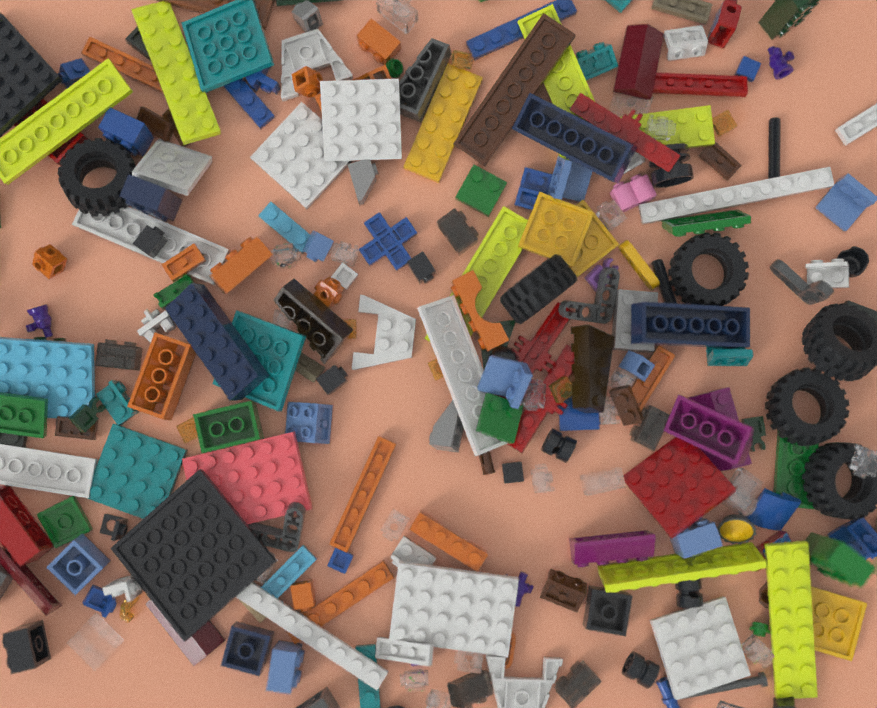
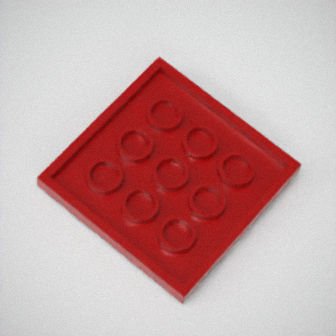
M677 437L621 477L623 482L671 539L736 492L733 484L699 447Z

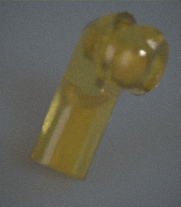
M139 597L129 602L126 599L122 603L119 615L121 620H124L126 623L131 622L134 614L130 611L140 599Z

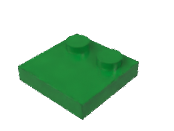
M473 164L455 199L489 217L507 182Z
M491 393L485 394L476 432L513 444L523 406L520 405L518 409L512 408L508 400Z
M71 496L36 514L55 549L76 539L82 533L86 534L93 529L75 496Z

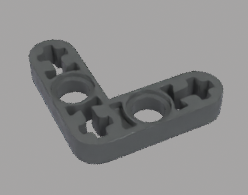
M776 259L770 266V270L801 300L809 305L825 301L834 293L833 288L822 280L808 285L782 260Z
M605 267L601 270L594 304L565 300L559 305V314L568 319L602 324L608 323L613 315L620 278L619 271L612 267ZM607 274H612V278H607ZM608 290L609 298L604 301L602 297L603 292ZM588 307L589 314L583 317L582 310ZM566 308H574L576 312H567ZM604 312L605 316L601 317L600 313Z
M298 502L289 504L285 513L283 529L260 523L247 525L265 546L294 552L301 541L306 512L305 507ZM294 511L297 512V517H293ZM288 525H295L298 529L293 530ZM267 535H274L276 539H270Z

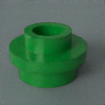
M390 59L386 62L391 78H398L403 73V64L400 60Z
M752 622V626L749 628L755 636L765 637L766 634H770V630H768L769 625L764 623Z

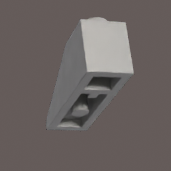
M453 400L434 424L433 431L429 436V445L437 450L459 452L464 427Z

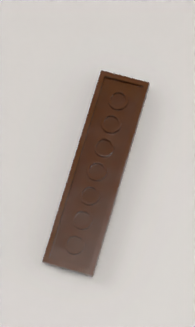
M543 13L453 144L483 166H486L512 129L529 93L534 95L537 93L576 37V34Z

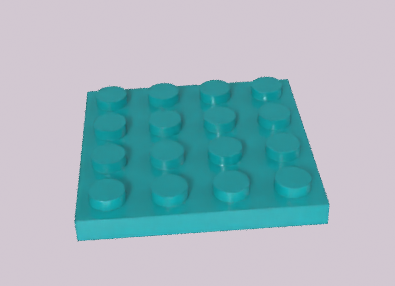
M234 0L181 23L202 92L207 93L274 65L254 0Z
M236 310L232 324L269 374L245 398L276 411H282L306 336ZM214 379V380H213V385H216V386L220 387V386L218 385V383L216 382V380Z
M112 424L94 472L90 498L87 499L144 519L171 495L183 464L182 459L185 458L188 450L132 429Z

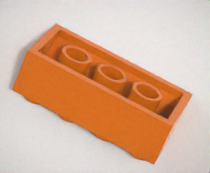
M155 332L127 407L163 420L172 421L196 355L192 346Z

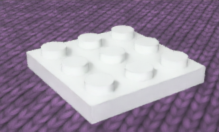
M158 139L132 170V175L188 196L211 165L212 156Z

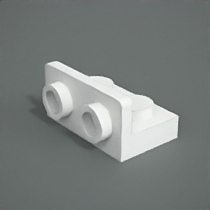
M702 25L664 31V39L668 48V61L705 55L708 39Z
M832 259L831 262L823 263V260H811V263L805 264L808 285L822 280L832 288H849V263L844 262V259Z
M403 536L390 558L393 560L392 563L398 567L399 561L432 565L437 557Z
M132 575L115 579L102 588L104 596L112 594V597H115L125 592L127 602L135 599L143 590Z

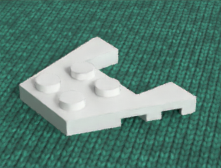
M319 29L282 40V101L299 96L295 92L291 74L305 66L313 70L331 66L336 81L353 79L350 70L347 69L344 62L338 57Z
M360 294L358 312L377 314L378 322L374 354L353 352L352 370L412 358L416 319Z
M486 655L497 707L545 708L550 696V689L556 681V674L559 666L561 667L563 659L561 657H543L542 678L504 677L505 657Z

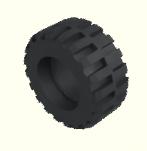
M95 138V141L87 139L84 140L85 143L75 144L74 149H69L65 153L66 158L63 157L61 159V167L58 168V180L67 199L80 212L84 214L90 212L91 216L102 214L104 217L109 216L111 212L119 213V209L122 207L126 209L129 205L125 204L126 200L121 198L120 194L128 174L132 175V170L136 167L128 150H125L119 143L114 144V141L109 139L103 141L102 138ZM108 167L117 171L115 178L106 186L89 188L82 185L85 176L96 168Z
M708 232L700 236L696 235L682 244L670 260L669 265H671V268L668 270V276L672 278L670 284L676 289L674 291L675 295H680L683 303L693 305L723 306L736 299L740 295V291L744 290L746 286L744 281L749 277V273L745 272V269L749 268V264L744 262L743 259L746 255L744 251L740 252L738 250L740 245L737 242L732 244L730 237L725 236L722 238L720 233L710 235ZM702 254L711 255L721 263L724 278L719 287L706 289L696 282L692 274V263L697 256Z
M555 254L507 290L500 297V302L515 322L522 324L576 283L577 276L560 255Z
M842 303L825 306L804 328L802 345L805 346L803 350L805 354H808V360L816 365L815 368L818 371H823L824 375L828 377H835V380L839 381L862 379L877 366L876 320L873 317L870 318L864 310L860 311L858 307L853 305L848 306V304ZM836 335L844 339L852 349L843 345Z
M807 367L791 371L778 379L771 386V391L766 396L769 399L765 403V409L769 410L766 417L767 420L771 419L773 423L770 425L771 428L779 431L777 434L779 437H787V442L791 444L797 443L798 446H812L831 439L840 433V429L844 428L847 423L844 419L849 417V410H846V407L849 406V400L845 399L844 395L846 392L839 387L840 382L832 380L831 377L824 375L825 373L822 374V371H818L816 368L811 370ZM795 391H806L818 401L821 414L817 424L806 423L796 415L792 404Z
M830 442L818 447L815 450L816 453H812L808 459L810 461L806 462L804 466L806 471L802 476V479L805 480L803 489L807 492L806 498L808 501L813 502L812 507L826 516L845 520H857L858 518L868 516V512L872 513L877 508L875 506L877 504V456L872 454L873 452L869 448L856 443ZM845 463L850 469L852 484L848 493L841 498L836 489L835 478L839 468Z

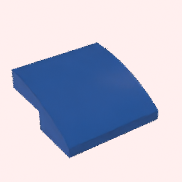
M525 167L515 205L532 210L539 192L548 193L552 174Z
M572 390L560 393V396L563 398L562 402L568 405L566 409L558 406L563 411L562 416L559 415L560 431L600 429L599 413H583L573 409Z
M764 488L745 517L756 526L781 531L801 504V500L784 492L779 495Z
M865 518L851 520L828 533V537L843 541L866 560L870 557L871 559L877 557V532Z

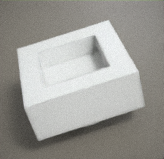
M342 262L331 278L338 280L341 286L347 290L358 274Z

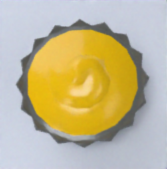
M739 514L726 516L717 527L720 538L732 544L748 543L749 540H753L754 536L757 535L754 524L747 517Z

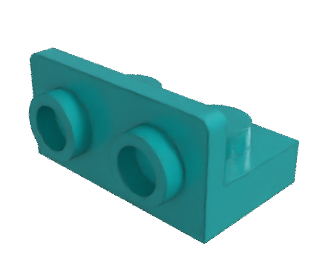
M600 42L593 45V49L589 51L585 49L576 53V59L586 81L618 67L612 44Z
M707 347V365L747 366L753 358V350L743 347Z
M111 380L108 382L109 385L96 395L102 404L106 406L107 411L117 425L121 426L139 413V411L127 407L130 398L125 392L127 389L121 381Z

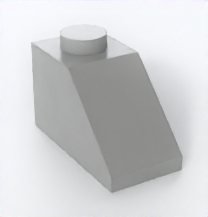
M308 0L298 3L293 11H291L294 20L305 33L318 29L323 25L319 9Z
M370 159L347 164L359 205L364 204L376 183L375 175L378 174L376 164H371Z

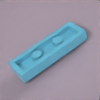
M270 201L258 216L303 254L304 251L302 250L310 234Z
M302 545L261 588L279 598L317 558L305 545Z

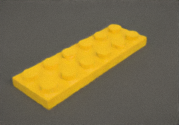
M447 63L403 166L404 169L439 183L455 146L453 143L462 130L483 77Z

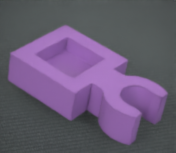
M606 258L603 266L596 265L585 277V280L595 292L597 291L600 272L603 268L610 267V263L613 261L612 258ZM613 265L612 268L618 270L619 266Z

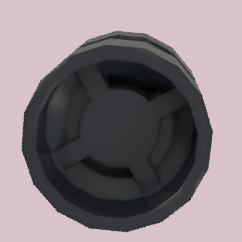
M552 428L542 445L541 451L550 456L555 454L557 459L567 463L575 449L577 440L569 436L562 437L561 432Z
M701 578L675 583V588L679 591L676 594L678 607L696 608L703 606V594L699 592L702 589Z
M633 651L629 654L623 665L622 675L629 679H636L638 684L649 689L657 679L660 666L650 660L645 661L642 655Z

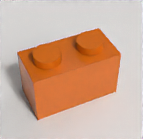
M372 18L357 34L358 46L363 51H369L373 54L372 57L380 64L384 63L386 65V62L394 59L401 50V42Z

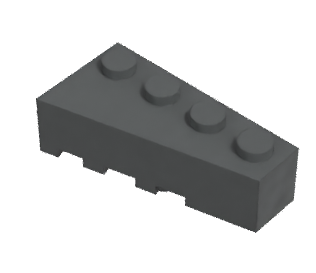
M431 38L416 57L417 60L405 71L406 74L399 81L401 115L418 122L422 121L452 55L449 44Z

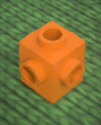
M305 66L291 74L295 92L308 98H313L321 92L320 81H323L321 73Z
M49 244L43 248H38L34 252L32 265L48 279H51L64 271L67 258Z
M328 277L325 280L321 279L314 287L316 291L313 295L328 308H331L334 304L337 305L343 297L341 293L345 288L341 286L338 280Z

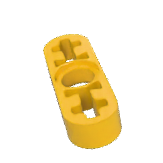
M628 240L618 246L621 254L646 287L651 291L660 285L658 278Z

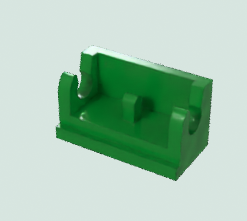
M185 274L163 290L154 293L153 296L158 299L160 308L166 310L165 308L183 290L195 282L189 274Z

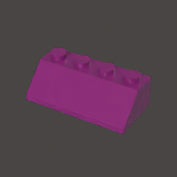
M729 387L688 397V399L739 421ZM701 449L720 471L752 464L749 452L744 464L734 465Z
M682 395L677 396L664 428L665 432L734 465L744 464L752 445L754 430L749 425Z
M648 530L569 538L571 560L574 565L577 564V567H587L589 563L597 562V565H607L609 561L616 560L617 563L629 562L628 559L636 558V561L648 560V557L654 556L655 534Z

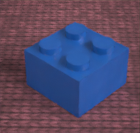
M113 108L107 110L98 126L103 133V137L114 141V144H121L133 156L138 154L144 157L154 139L145 123Z

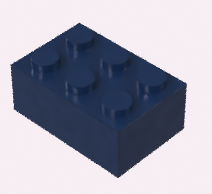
M128 174L120 197L126 200L125 204L147 215L150 213V215L164 222H167V219L175 220L182 202L179 197L166 188Z

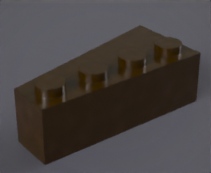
M292 279L284 285L274 299V302L289 321L293 320L297 325V331L306 336L310 342L309 346L313 351L316 350L320 354V360L324 364L336 354L354 330L296 279Z
M590 325L571 327V334H574V343L571 344V352H574L572 372L575 376V381L572 382V408L583 413H604L614 336Z

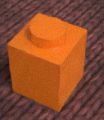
M313 580L293 583L290 588L294 610L300 609V612L312 610V607L316 604Z

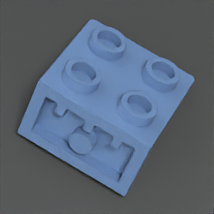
M558 156L547 194L555 199L562 200V198L582 201L585 199L593 171L568 158Z
M847 173L837 180L834 186L817 204L816 209L840 229L847 231L864 209L877 201V196Z
M491 355L477 389L478 391L505 396L510 407L518 409L533 375L527 363Z
M288 402L285 434L295 432L297 442L330 444L333 405Z

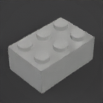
M617 290L612 325V336H614L613 350L647 353L654 351L655 345L631 344V304L639 302L658 303V292Z

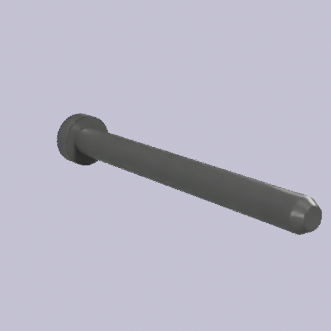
M761 672L758 673L757 677L736 680L682 699L755 685L767 687L768 681L765 673Z

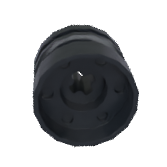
M687 144L665 145L681 155L670 173L651 161L649 163L650 168H659L651 173L652 184L655 188L683 184L694 178L692 165L683 163L690 159V155L687 153L689 151Z

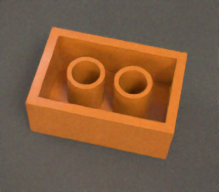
M251 236L240 244L242 248L238 252L234 249L225 257L227 260L225 263L221 264L219 262L210 269L212 273L209 277L224 294L231 291L273 255L257 236L253 239Z

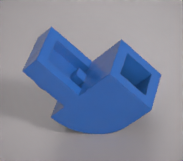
M271 67L245 77L255 92L258 91L259 87L269 94L272 92L277 95L280 86L278 82L266 76Z

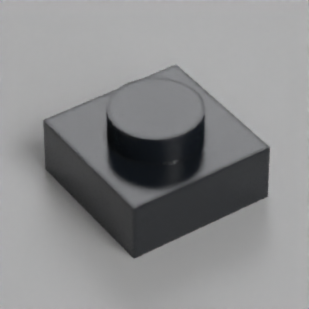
M522 462L502 464L504 484L524 481Z

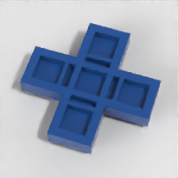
M379 212L364 222V225L374 239L358 250L369 266L384 256L388 258L396 271L407 265V261L412 258L402 244L417 235V231L408 218L405 217L390 228Z

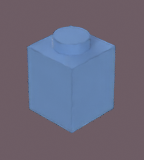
M313 230L302 251L306 252V257L314 262H317L318 259L324 261L334 241Z
M628 350L618 367L629 375L645 382L655 365L644 356Z

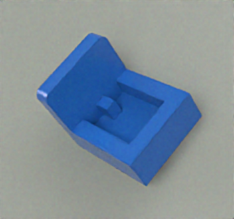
M80 58L60 64L58 75L63 79L61 83L66 88H69L73 83L88 74L90 70L83 59Z
M95 585L91 586L83 600L84 606L101 612L102 617L105 618L109 612L112 613L117 604L116 598L112 597V594L104 596L103 589Z

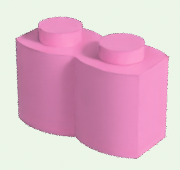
M641 174L630 178L631 182L624 184L622 181L613 186L610 195L619 214L639 206V204H644L657 196L648 175L641 176Z

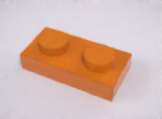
M194 243L161 265L171 281L174 282L207 260Z

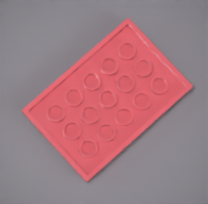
M295 432L182 459L186 480L199 469H203L247 524L285 516L289 504L293 502L302 504L305 507V511L313 509Z

